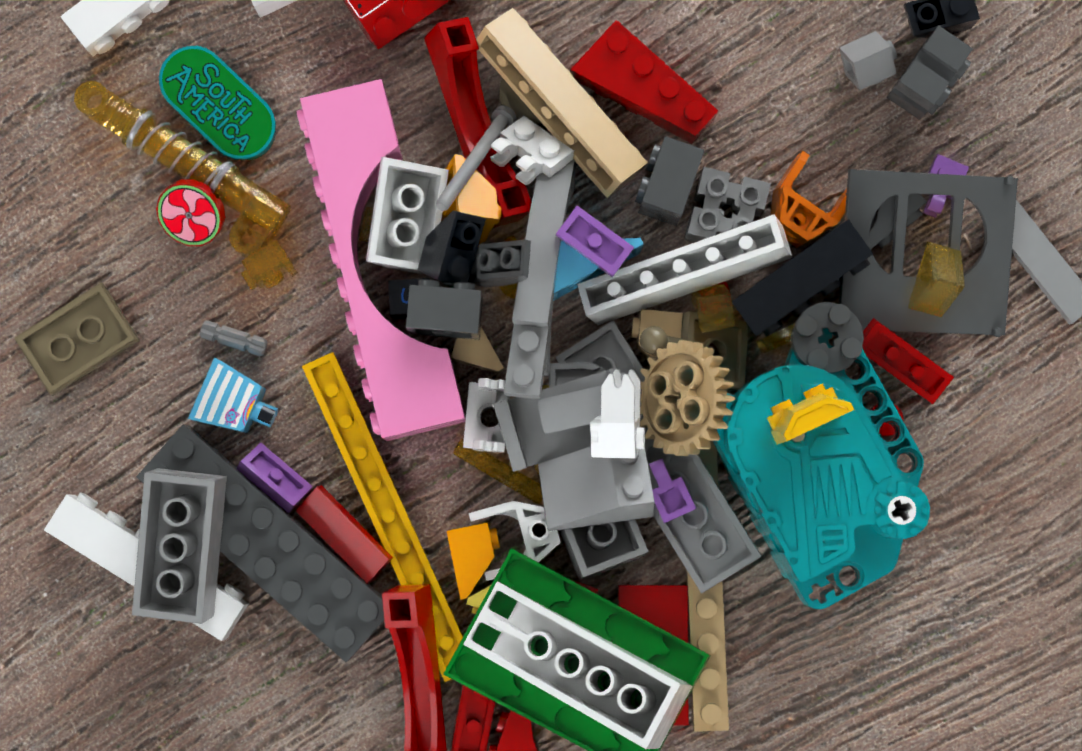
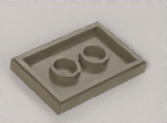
M102 282L14 338L51 396L61 392L140 341Z

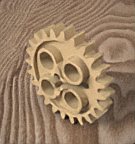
M679 340L678 343L668 342L667 349H657L658 358H647L650 369L641 368L640 370L645 377L644 382L641 381L640 414L644 418L640 421V427L648 428L645 439H653V447L663 448V453L675 454V456L700 454V449L709 450L711 448L709 440H720L717 429L728 428L727 424L723 421L724 415L730 416L733 414L730 409L726 408V404L735 400V397L727 395V390L734 383L724 380V377L730 370L729 368L719 367L723 358L713 356V348L703 347V343Z

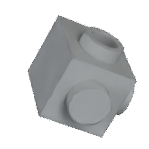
M877 31L839 47L845 75L859 90L878 84L896 74L894 60L897 59L895 47L890 40L885 41Z

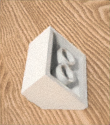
M381 157L366 262L390 269L423 274L417 269L426 236L442 220L443 211L438 210L436 201L447 186L449 170Z

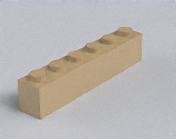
M514 8L483 28L476 39L479 47L478 50L555 138L574 150L573 159L607 199L638 175L648 163L642 157L640 151L629 142L618 126L597 105L594 98L582 88L573 74L562 65L549 46L542 42L530 28L528 22Z

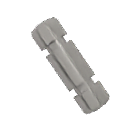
M208 320L204 321L200 330L201 338L212 342L217 340L219 344L244 352L248 350L249 353L257 356L264 355L268 344L265 338L256 335L251 337L247 332L224 325L219 327L220 324Z

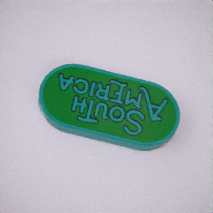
M186 46L175 50L165 59L159 73V86L162 95L222 155L238 161L252 160L262 156L270 149L276 135V121L273 111L214 52L201 46Z

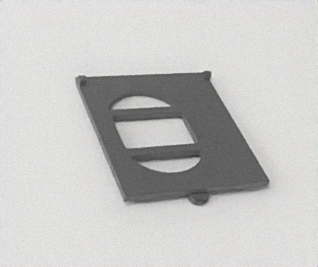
M848 169L845 221L850 220L870 250L869 232L876 211L893 195L896 196L890 273L884 271L874 256L871 255L867 258L870 265L854 276L850 271L841 276L839 304L846 305L856 315L863 330L875 318L891 331L994 335L995 337L1005 335L1018 178L1013 176L989 177ZM911 193L950 195L952 198L946 276L944 278L903 275L908 196ZM967 199L975 206L981 216L984 226V244L975 264L966 273L959 276L964 200Z

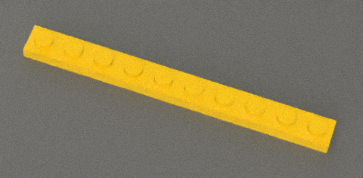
M331 352L303 365L302 368L384 549L393 557L390 562L400 584L431 585L438 666L444 682H447L451 678L445 676L444 672L463 638L462 632L334 352Z

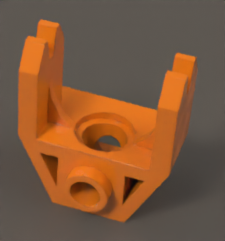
M805 151L796 156L774 189L770 216L775 214L783 225L787 241L796 248L836 226L843 217L846 207L847 188L828 213H825L792 190L794 180L810 156Z

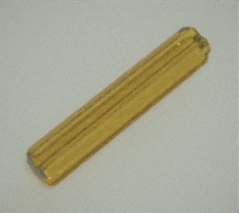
M464 439L457 443L453 453L458 458L536 504L543 500L539 483L519 471L513 472L512 467L485 451L463 448Z

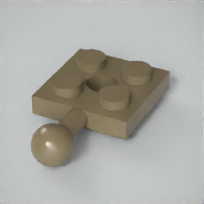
M688 311L683 313L681 338L667 336L663 329L656 326L646 328L640 335V345L649 354H657L658 348L667 349L668 342L678 343L679 340L703 343V347H709V344L713 343L718 348V356L723 358L719 367L729 368L730 370L724 377V380L733 382L734 385L728 390L738 391L745 385L748 324L746 322Z

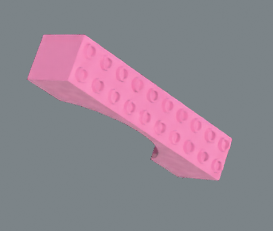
M382 79L300 98L302 109L296 110L301 131H304L305 138L309 137L310 143L304 144L313 171L317 170L318 176L312 177L314 188L321 203L326 205V209L321 210V217L325 231H328L329 236H333L335 242L329 244V250L333 264H336L337 269H341L343 276L337 278L341 297L344 298L345 302H349L351 309L345 312L349 331L352 332L353 336L357 335L359 344L353 345L358 366L361 369L365 368L367 378L361 379L366 400H369V402L373 401L375 412L370 413L374 434H377V436L381 435L382 439L386 441H391L464 423L466 416L448 349L433 347L419 342L394 327L372 303L360 273L357 247L358 232L365 206L377 186L381 157L403 160Z

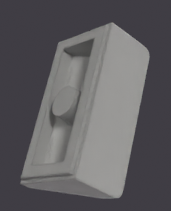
M601 386L537 400L544 435L590 425L592 420L597 416H601Z

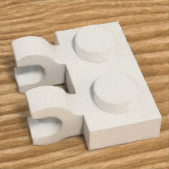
M525 116L500 132V138L491 144V148L497 152L491 157V161L499 167L505 166L516 155L521 157L516 162V166L522 171L516 174L515 178L524 185L530 184L541 173H544L549 178L571 162L574 156V150Z

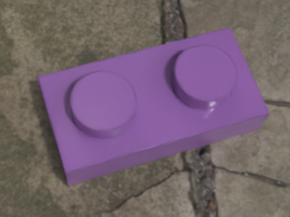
M579 206L575 207L556 233L558 238L612 278L634 249L632 245Z
M261 442L240 461L236 468L288 513L313 488L312 485Z

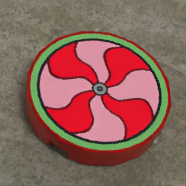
M181 179L168 186L158 198L156 207L158 222L165 233L176 242L186 246H203L212 242L223 229L226 218L224 204L220 198H216L212 193L213 189L207 184L194 179Z

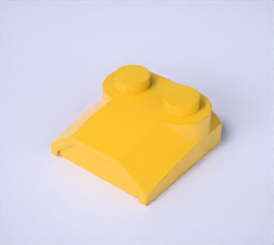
M822 383L803 392L806 399L793 405L791 400L788 399L771 407L773 415L767 417L772 428L771 434L777 445L787 442L853 411L852 403L838 399L833 387L825 389Z

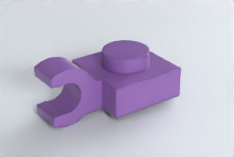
M937 154L928 173L966 175L969 167ZM930 194L923 213L936 218L937 214L941 213L946 198L952 200L951 196Z
M663 458L649 464L659 486L652 490L654 502L664 523L697 509L683 477L681 476L672 481Z

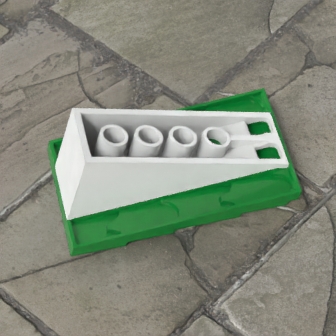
M511 548L449 662L444 675L587 751H660L711 655Z

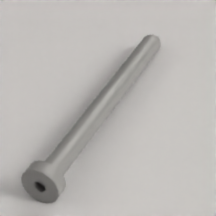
M501 105L494 110L491 115V125L437 199L436 206L438 210L445 211L449 209L491 149V144L500 136V132L516 122V114L510 107Z

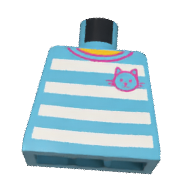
M214 358L188 419L248 433L253 421L271 427L277 416L278 408L261 402L266 388L225 362Z

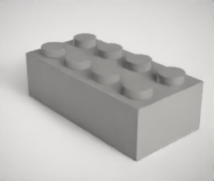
M161 468L145 472L132 615L202 624L214 616L227 476Z

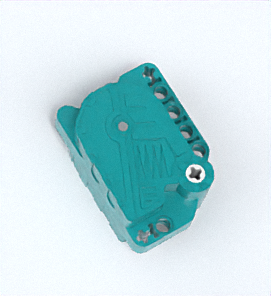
M823 328L822 335L818 337L819 343H826L828 348H832L833 346L830 345L828 340L833 337L832 334L836 336L835 333H830L827 328ZM790 348L785 366L774 368L756 377L736 391L734 395L727 393V395L735 397L734 401L726 404V408L730 409L733 414L730 416L724 415L723 421L727 424L728 428L717 429L720 440L713 441L729 475L728 478L746 505L752 522L757 531L762 534L782 576L789 579L802 603L814 609L827 608L890 573L897 564L903 539L919 534L926 527L930 517L929 500L918 487L924 466L923 456L863 349L854 361L860 367V376L857 380H852L846 375L845 369L831 374L817 367L803 365L794 355L792 348ZM822 383L825 389L833 387L838 399L852 403L853 411L787 442L777 445L771 434L772 428L767 420V417L773 415L770 408L788 399L791 400L793 405L806 399L803 392ZM866 392H871L877 397L878 405L874 411H870L863 406L862 397ZM884 422L891 424L895 430V436L890 442L883 440L879 433L880 427ZM902 453L907 454L912 461V467L907 473L902 472L897 466V459ZM850 566L855 572V579L850 585L845 586L839 579V573L843 567ZM831 583L838 590L836 593L831 588L820 593V601L809 597L813 592L811 587L813 584L817 587H824Z

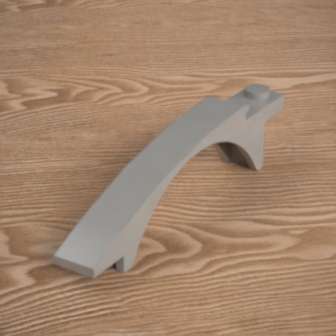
M574 159L549 178L544 173H541L536 178L525 240L531 241L529 273L526 280L517 284L512 317L513 331L504 387L505 396L540 400L544 376H549L553 299L561 239L556 236V233L565 222L568 205L575 190L577 163Z

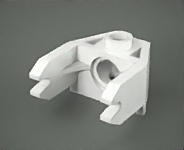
M616 369L613 374L607 376L601 386V416H597L590 422L591 457L636 458L639 449L645 448V427H640L641 381L634 369H630L628 374H624L622 380L620 369Z
M479 378L478 383L469 382L463 448H471L475 451L505 453V443L499 423L494 427H486L481 422V415L485 410L494 409V403L510 399V396H505L504 394L505 380Z
M511 501L468 513L471 522L494 515H507L518 520L526 547L524 555L537 562H540L561 543L557 530H547L545 510L541 506ZM537 523L543 524L546 528L545 534L541 537L535 536L532 532L533 526ZM500 568L484 572L486 580L495 579Z

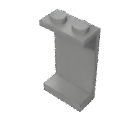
M616 368L542 389L541 399L602 386L607 376L613 374ZM515 397L493 404L513 472L590 447V425L544 435L537 404L539 399Z

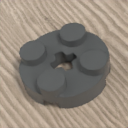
M823 302L812 305L801 313L792 329L791 346L798 361L803 365L817 367L831 374L849 367L863 349L864 335L860 321L843 304ZM823 328H827L830 333L834 332L836 335L832 348H828L826 343L820 344L818 341V337L822 335Z

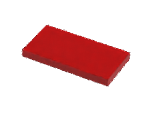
M618 585V606L688 643V585ZM688 699L673 726H689Z

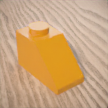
M488 522L447 531L460 600L469 597L494 559V549L500 548L497 529H489Z

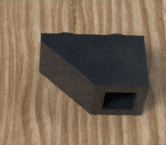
M915 0L904 4L913 38H928L938 25L951 34L970 30L980 19L975 0Z
M453 210L426 236L417 270L439 281L468 283L486 218Z

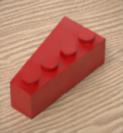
M618 20L604 32L570 69V72L579 84L594 90L596 94L606 99L609 98L626 107L625 109L651 120L653 124L691 144L715 120L719 111Z

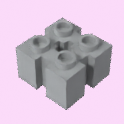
M703 167L694 197L695 201L702 202L701 208L694 206L684 239L698 242L754 222V215L760 216L765 210L771 183L744 177L740 184L729 182L731 173ZM728 205L735 214L732 213L730 218L724 217V211L719 209V206L724 207Z

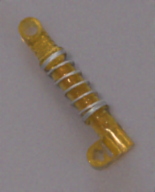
M87 81L76 89L74 94L75 105L88 119L103 125L108 130L110 129L113 134H117L121 138L122 144L130 148V150H135L139 147L138 155L142 153L147 154L154 159L153 165L159 162L169 168V174L175 172L185 179H194L207 184L213 189L212 193L217 199L220 198L222 203L240 213L239 218L230 231L229 241L241 256L256 258L266 251L291 210L290 204L242 175L240 168L232 164V162L223 163L218 160L217 152L207 153L204 151L201 142L192 143L188 141L185 132H174L169 122L160 123L156 126L155 113L145 108H133V105L126 103L121 98L119 99V96L106 89L101 83ZM102 95V102L98 107L94 109L88 108V101L92 96ZM249 220H252L267 231L262 235L256 230L253 231L246 224ZM244 234L252 235L256 242L253 245L250 243L245 245L242 237Z

